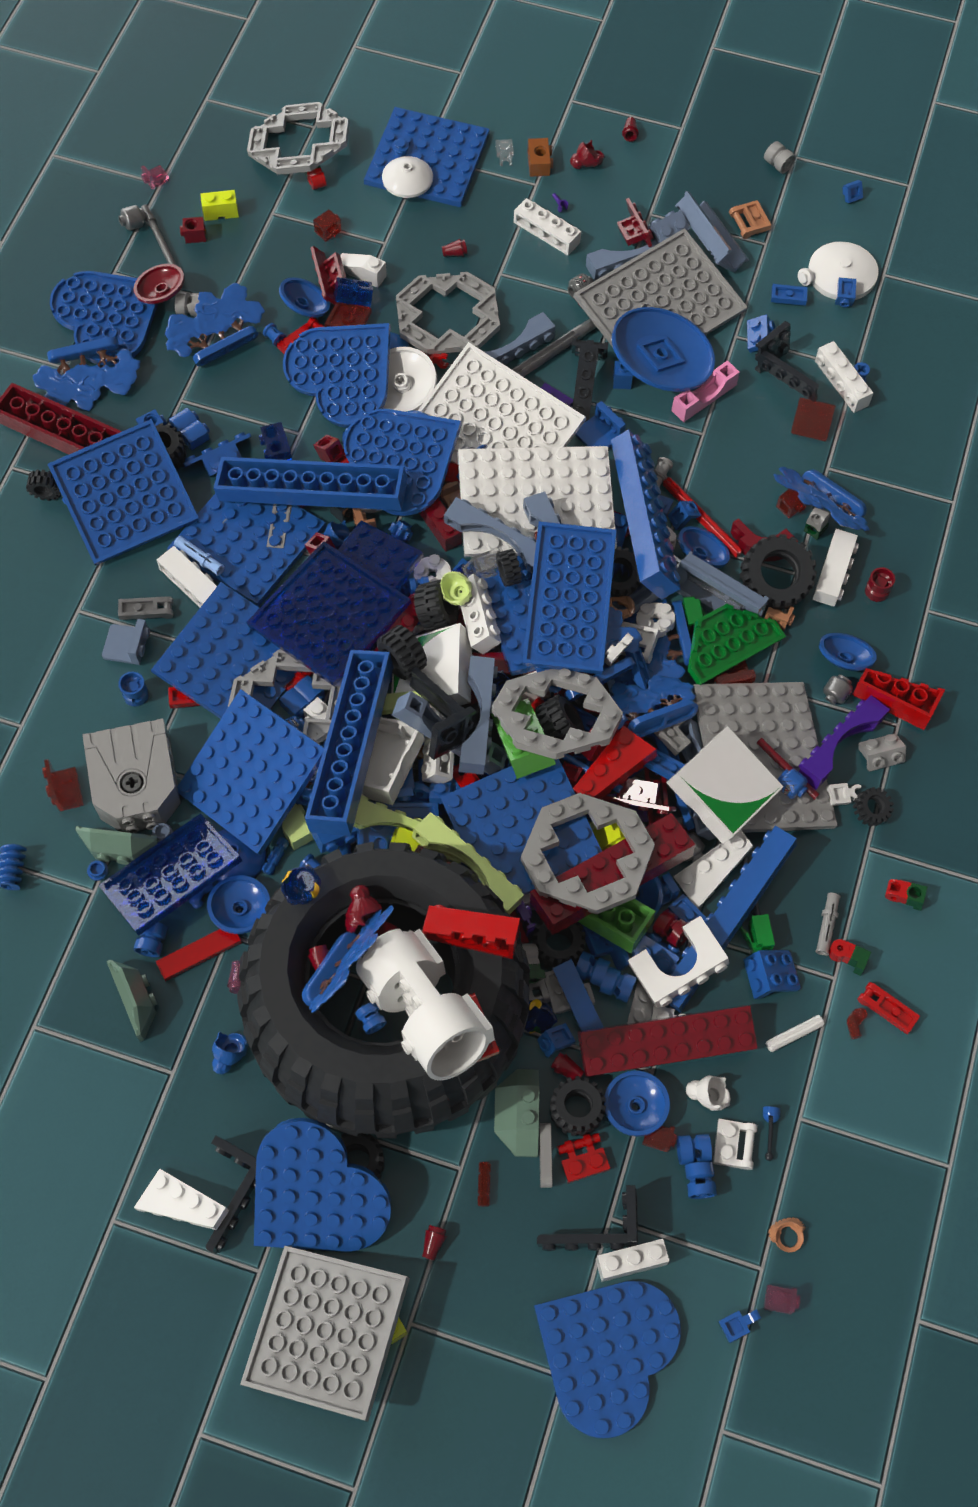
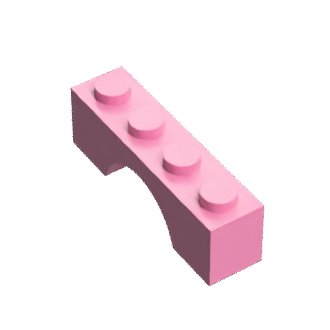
M726 361L713 371L710 378L700 388L694 391H683L674 397L672 412L681 421L685 422L735 387L740 372L729 361Z

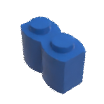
M185 408L169 418L171 428L175 427L181 433L184 443L190 450L195 449L210 439L208 426L199 421L195 411L191 412L188 408Z
M309 675L301 679L294 688L288 690L279 699L280 706L290 716L304 719L303 709L318 697L324 702V689H313V679Z

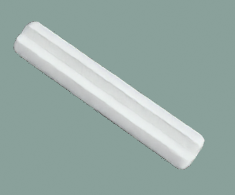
M817 1015L771 1038L766 1042V1046L770 1052H774L823 1027L824 1021L820 1015Z

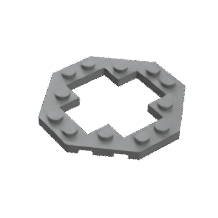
M320 102L286 105L281 109V113L271 115L264 120L263 125L255 126L251 129L247 152L249 157L276 174L312 171L347 147L350 128L349 119L341 118L337 112L330 108H324ZM316 118L317 128L331 127L329 142L312 144L311 155L281 158L280 147L266 148L268 134L285 132L286 121Z
M460 272V275L450 276V273L436 274V277L419 275L396 295L400 338L426 354L462 352L468 342L480 349L500 330L495 288L469 272ZM458 287L480 301L473 307V314L483 320L464 337L449 329L438 339L415 325L423 317V312L413 305L431 289L446 297Z
M279 649L267 661H261L252 667L249 673L234 679L228 707L240 689L252 696L254 685L274 686L277 670L314 672L312 680L313 689L330 690L326 718H305L303 733L318 744L327 738L342 678L323 659V656L318 651Z
M565 668L560 670L549 669L507 680L492 705V713L495 717L499 718L500 725L506 734L511 736L513 739L512 743L517 749L552 759L563 758L564 754L570 752L575 754L591 750V746L601 745V747L609 745L623 716V712L597 677L570 671ZM553 685L586 694L583 708L600 712L591 732L570 727L564 740L527 730L531 722V716L514 711L525 692L545 697L550 686Z
M578 793L541 808L521 855V862L540 896L546 898L549 896L558 899L561 903L573 907L579 906L588 909V912L599 914L636 898L655 844L636 811ZM589 814L597 830L617 823L633 851L632 854L616 861V865L624 877L623 879L588 893L579 876L558 883L542 853L559 846L560 841L553 827Z

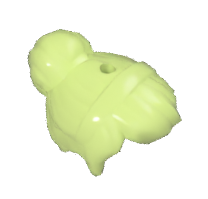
M456 571L443 575L440 583L443 598L456 606L465 605V603L469 602L472 597V584L464 574Z

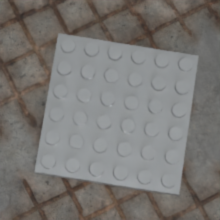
M284 1246L240 1385L368 1422L410 1278Z

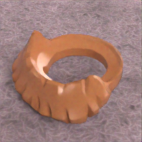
M620 596L610 598L609 607L619 610L612 605L613 601H617L619 605L627 608L620 610L622 611L623 620L634 614L635 603L631 597Z
M784 1218L775 1222V1225L773 1224L770 1227L768 1233L770 1240L775 1242L779 1249L785 1252H795L803 1244V1231L806 1227L803 1226L804 1224L798 1218ZM787 1226L794 1230L798 1237L795 1246L790 1248L785 1247L780 1240L781 1230Z

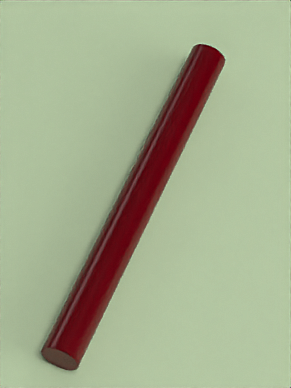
M763 738L757 741V744L784 771L786 769H794ZM807 783V793L815 800L820 794Z

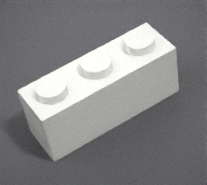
M660 1239L598 1255L596 1263L601 1282L666 1266L669 1263V1258L664 1240Z

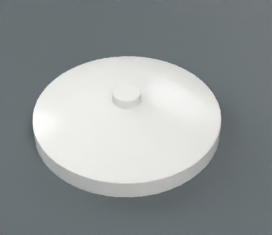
M832 242L823 245L814 252L808 266L814 273L812 285L824 296L834 300L837 297L839 277L856 279L855 300L870 293L878 278V265L874 257L866 249L849 242Z
M412 347L392 348L389 355L388 394L383 409L404 412L418 411L437 385L435 367L430 358L418 349Z

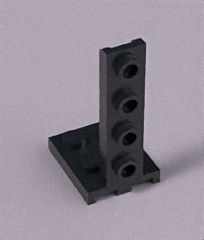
M784 321L756 343L758 353L755 354V360L758 361V365L755 367V370L759 373L763 371L769 372L778 380L789 385L790 388L795 389L804 397L815 402L818 399L817 390L819 385L779 359L790 350L791 324Z
M572 338V353L579 357L572 408L586 417L585 421H588L597 359L602 360L603 357H607L609 342L599 343L594 342V340L583 341Z
M415 667L411 671L412 680L410 681V687L446 718L441 722H437L432 727L428 755L435 760L461 746L470 737L469 730L473 729L474 725L471 719L472 715L476 714V710L471 706L466 709L462 708L439 685L435 684L425 673Z
M215 1135L211 1144L217 1146L215 1151L229 1159L232 1156L236 1157L234 1162L249 1170L227 1208L229 1212L218 1229L214 1230L206 1244V1249L216 1254L218 1250L222 1251L228 1240L226 1239L230 1230L233 1231L239 1222L237 1217L240 1211L245 1210L250 1203L251 1198L249 1196L256 1185V1158Z
M626 1185V1192H622L623 1210H627V1215H623L624 1233L627 1234H540L537 1237L538 1247H542L543 1251H555L556 1247H565L567 1251H577L579 1247H588L590 1251H599L601 1247H610V1250L617 1251L624 1249V1247L638 1245L636 1186Z

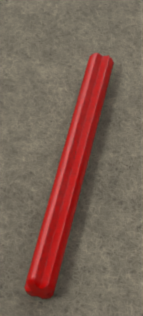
M671 477L663 481V486L679 502L693 501L697 505L701 516L696 519L709 532L717 536L735 558L742 554V548Z

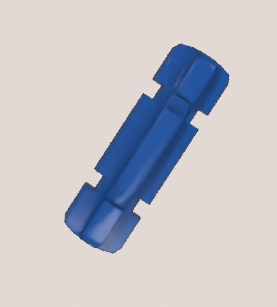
M283 837L277 840V845L274 846L267 858V863L265 862L262 867V872L267 875L273 874L275 866L278 865L284 854L283 851L289 845V841Z

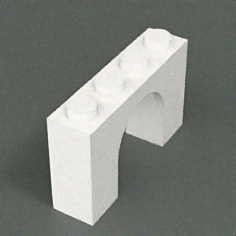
M701 916L683 926L685 936L697 953L696 963L688 973L682 976H669L663 973L646 949L628 960L630 967L656 1008L667 1006L673 1001L672 998L675 996L685 995L691 990L690 987L697 983L698 985L703 984L709 979L711 974L715 972L717 974L721 973L728 967V956Z

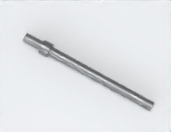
M143 205L141 208L145 213L146 223L151 227L168 264L176 265L156 224L157 220L154 214L150 212L147 205Z

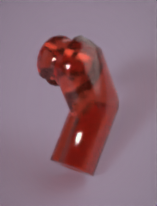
M864 1008L853 1010L847 1018L851 1039L862 1037L859 1025L867 1018V1011Z

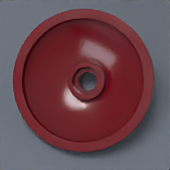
M156 265L143 272L137 278L133 288L134 294L143 303L159 304L166 302L179 293L185 282V275L177 265Z

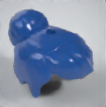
M345 520L341 524L331 521L323 535L330 537L336 549L344 550L352 547L357 542V536L354 532H349Z
M222 1032L218 1033L217 1039L212 1046L214 1056L212 1061L213 1071L217 1074H226L230 1071L231 1065L237 1063L246 1055L248 1044L245 1036L240 1033H231L228 1036L222 1034Z

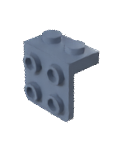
M681 210L676 213L671 211L662 220L657 218L648 226V230L650 229L651 233L655 235L658 243L684 228L687 231L691 229Z
M137 619L135 627L112 624L102 652L103 659L140 665L141 658L145 653V644L150 635V628H148L146 621Z

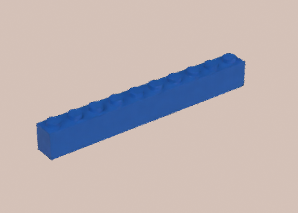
M776 825L772 831H767L763 838L764 843L761 847L757 846L755 848L750 863L744 864L738 880L734 879L732 881L727 896L720 898L717 903V910L714 914L710 913L705 921L723 950L730 943L797 846V838ZM688 946L683 951L681 956L683 959L670 970L669 974L671 976H682L694 967L697 953L693 946ZM698 983L690 987L691 990L683 996H675L668 1005L681 1013L700 985Z

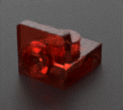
M661 1126L652 1134L644 1136L642 1145L668 1152L670 1146L674 1147L677 1134H674L675 1127L667 1128Z

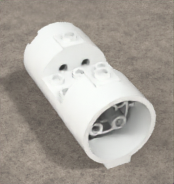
M399 928L378 936L376 942L368 949L363 958L357 961L356 971L368 988L366 995L372 1004L376 1003L380 1010L383 1009L387 1012L406 1010L409 1019L401 1031L403 1037L401 1045L407 1055L412 1054L414 1059L419 1061L430 1078L434 1080H447L460 1075L472 1067L482 1057L489 1043L495 1040L492 1025L468 993L461 997L455 993L440 995L436 990L435 986L439 978L446 974L444 963L420 929L415 932L412 930L402 932Z

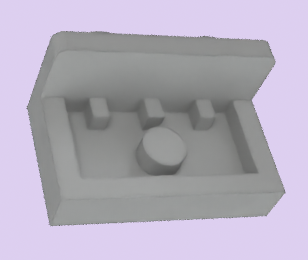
M896 733L859 743V750L867 760V769L869 771L906 761V746Z

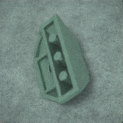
M76 826L75 829L80 839L98 861H117V863L123 865L137 863L160 847L159 839L156 835Z
M108 960L106 962L139 1041L142 1042L145 1040L157 1013L154 1007L157 1005L153 993L149 994L146 988L150 986L145 974L141 975L136 968Z
M517 1069L495 1088L494 1133L511 1150L515 1157H538L539 1070Z

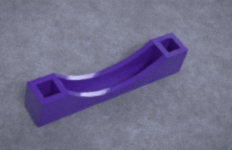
M872 695L866 701L862 699L856 706L857 710L855 712L851 710L844 719L846 721L844 723L839 722L833 730L834 733L832 735L828 734L823 739L822 746L819 747L817 745L810 753L811 757L809 759L805 757L799 764V773L807 778L808 783L815 790L824 783L833 769V754L836 746L854 734L874 731L885 719L890 709Z

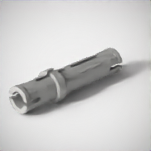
M836 893L827 894L826 906L822 910L823 920L815 951L819 955H829L834 924L839 915L837 910L841 898Z

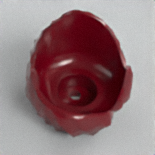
M590 140L587 144L582 142L579 145L577 153L573 154L570 159V164L575 169H580L583 166L596 167L602 163L605 156L601 151L594 150L592 140Z
M364 885L355 886L350 892L352 902L346 912L345 921L346 930L350 933H356L358 925L365 926V922L372 914L383 910L382 906L370 896L369 889Z

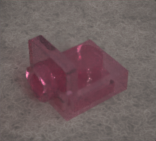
M144 165L141 166V178L152 189L169 181V175L161 165L147 170Z
M772 1285L766 1286L764 1309L792 1314L795 1312V1309L799 1308L800 1295H797V1288L787 1289Z

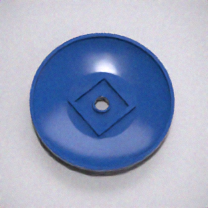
M655 307L636 308L624 313L617 320L613 328L612 345L617 358L632 375L650 386L666 391H689L703 385L714 370L715 355L709 340L695 324L677 313Z

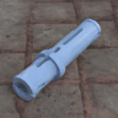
M183 536L176 538L174 545L198 561L200 566L208 568L217 576L222 574L225 566L213 559L211 554L203 552L183 538Z

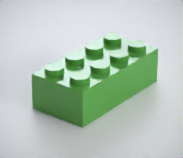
M529 699L520 701L514 712L531 716V722L527 730L545 735ZM491 713L497 733L517 779L556 764L552 758L517 749L512 743L513 739L511 736L507 735L500 725L499 718Z
M633 899L599 914L591 913L577 922L632 954L653 923L655 910Z

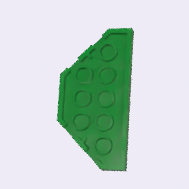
M725 604L695 621L688 672L696 684H704L783 640L786 635L776 620L758 617L756 613L747 610L741 611L735 609L733 605Z

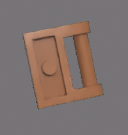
M758 200L732 207L729 210L730 216L735 219L741 230L743 239H748L751 235L771 230V223ZM741 213L744 214L751 227H746L740 216Z

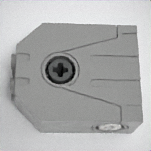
M164 719L82 734L92 803L100 819L118 831L137 833L139 830L144 829L153 830L159 823H166L181 804L178 793V782L170 735Z

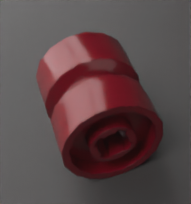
M879 567L872 571L865 587V594L870 600L882 602L888 598L895 583L893 572L884 567Z
M666 909L654 923L653 932L662 938L667 937V942L679 948L687 940L683 932V926L688 924V922L683 919L678 920V915Z

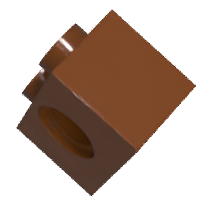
M548 138L528 139L527 152L530 177L550 176V169L553 168V158H550L552 156V145H549Z

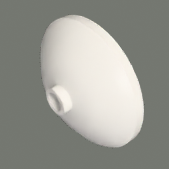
M403 156L392 160L385 166L382 173V181L384 187L391 194L402 198H412L422 195L431 187L433 172L425 161L412 156Z

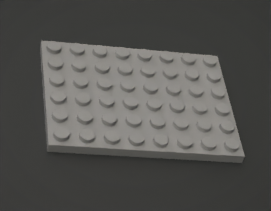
M685 228L575 292L573 296L612 347V331L617 320L624 313L632 309L655 307L672 311L691 321L707 335L742 314L748 308Z
M804 682L694 684L692 692L696 695L694 702L698 705L697 718L703 747L728 726L778 780L784 770L757 744L760 738H763L798 772L800 770L798 766L805 757L809 759L811 757L810 753L818 745ZM827 779L816 790L820 795L815 800L807 792L801 798L797 796L794 799H790L783 792L779 791L741 830L743 833L767 832L768 830L772 831L775 825L784 831L834 829L837 826L833 805L830 804L829 795L826 790V786H828Z

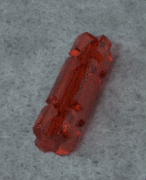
M480 1162L477 1204L480 1207H487L490 1202L488 1194H490L489 1173L491 1172V1164L489 1162Z

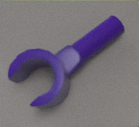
M554 193L552 196L558 204V212H562V206L567 210L568 202L564 199L560 200L556 193Z

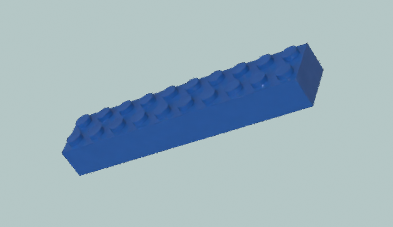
M628 429L613 438L611 445L639 579L645 587L662 600L681 589L679 583L680 576L676 570L677 562L673 557L672 551H674V548L669 539L671 535L666 525L667 518L663 512L664 504L660 499L661 491L657 485L658 477L653 468L655 464L651 458L652 450L647 443L644 444L637 434Z
M221 457L213 489L219 501L402 511L408 478L404 466Z
M350 650L305 815V821L311 833L348 836L352 834L393 671L390 652Z

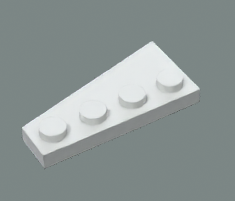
M740 829L723 844L720 843L676 874L674 878L690 901L700 909L703 903L712 896L716 888L725 881L730 872L752 850L753 845Z
M161 1169L158 1170L134 1207L141 1212H149L157 1216H165L173 1220L185 1221L213 1230L218 1229L229 1212L223 1205Z

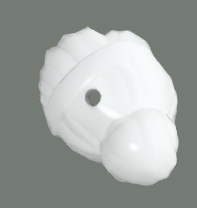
M709 1075L700 1081L693 1080L686 1086L688 1097L692 1100H698L711 1111L722 1110L730 1106V1092L725 1088V1077Z

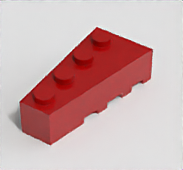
M866 668L852 695L865 701L872 695L890 709L888 713L924 730L945 689L929 688L927 684H914L909 682V679L892 678L890 674Z
M623 726L573 787L575 794L582 793L601 800L612 789L625 782L629 776L642 769L646 763L657 757V750Z
M429 905L422 933L427 940L513 959L519 935L520 918L451 909L443 905Z

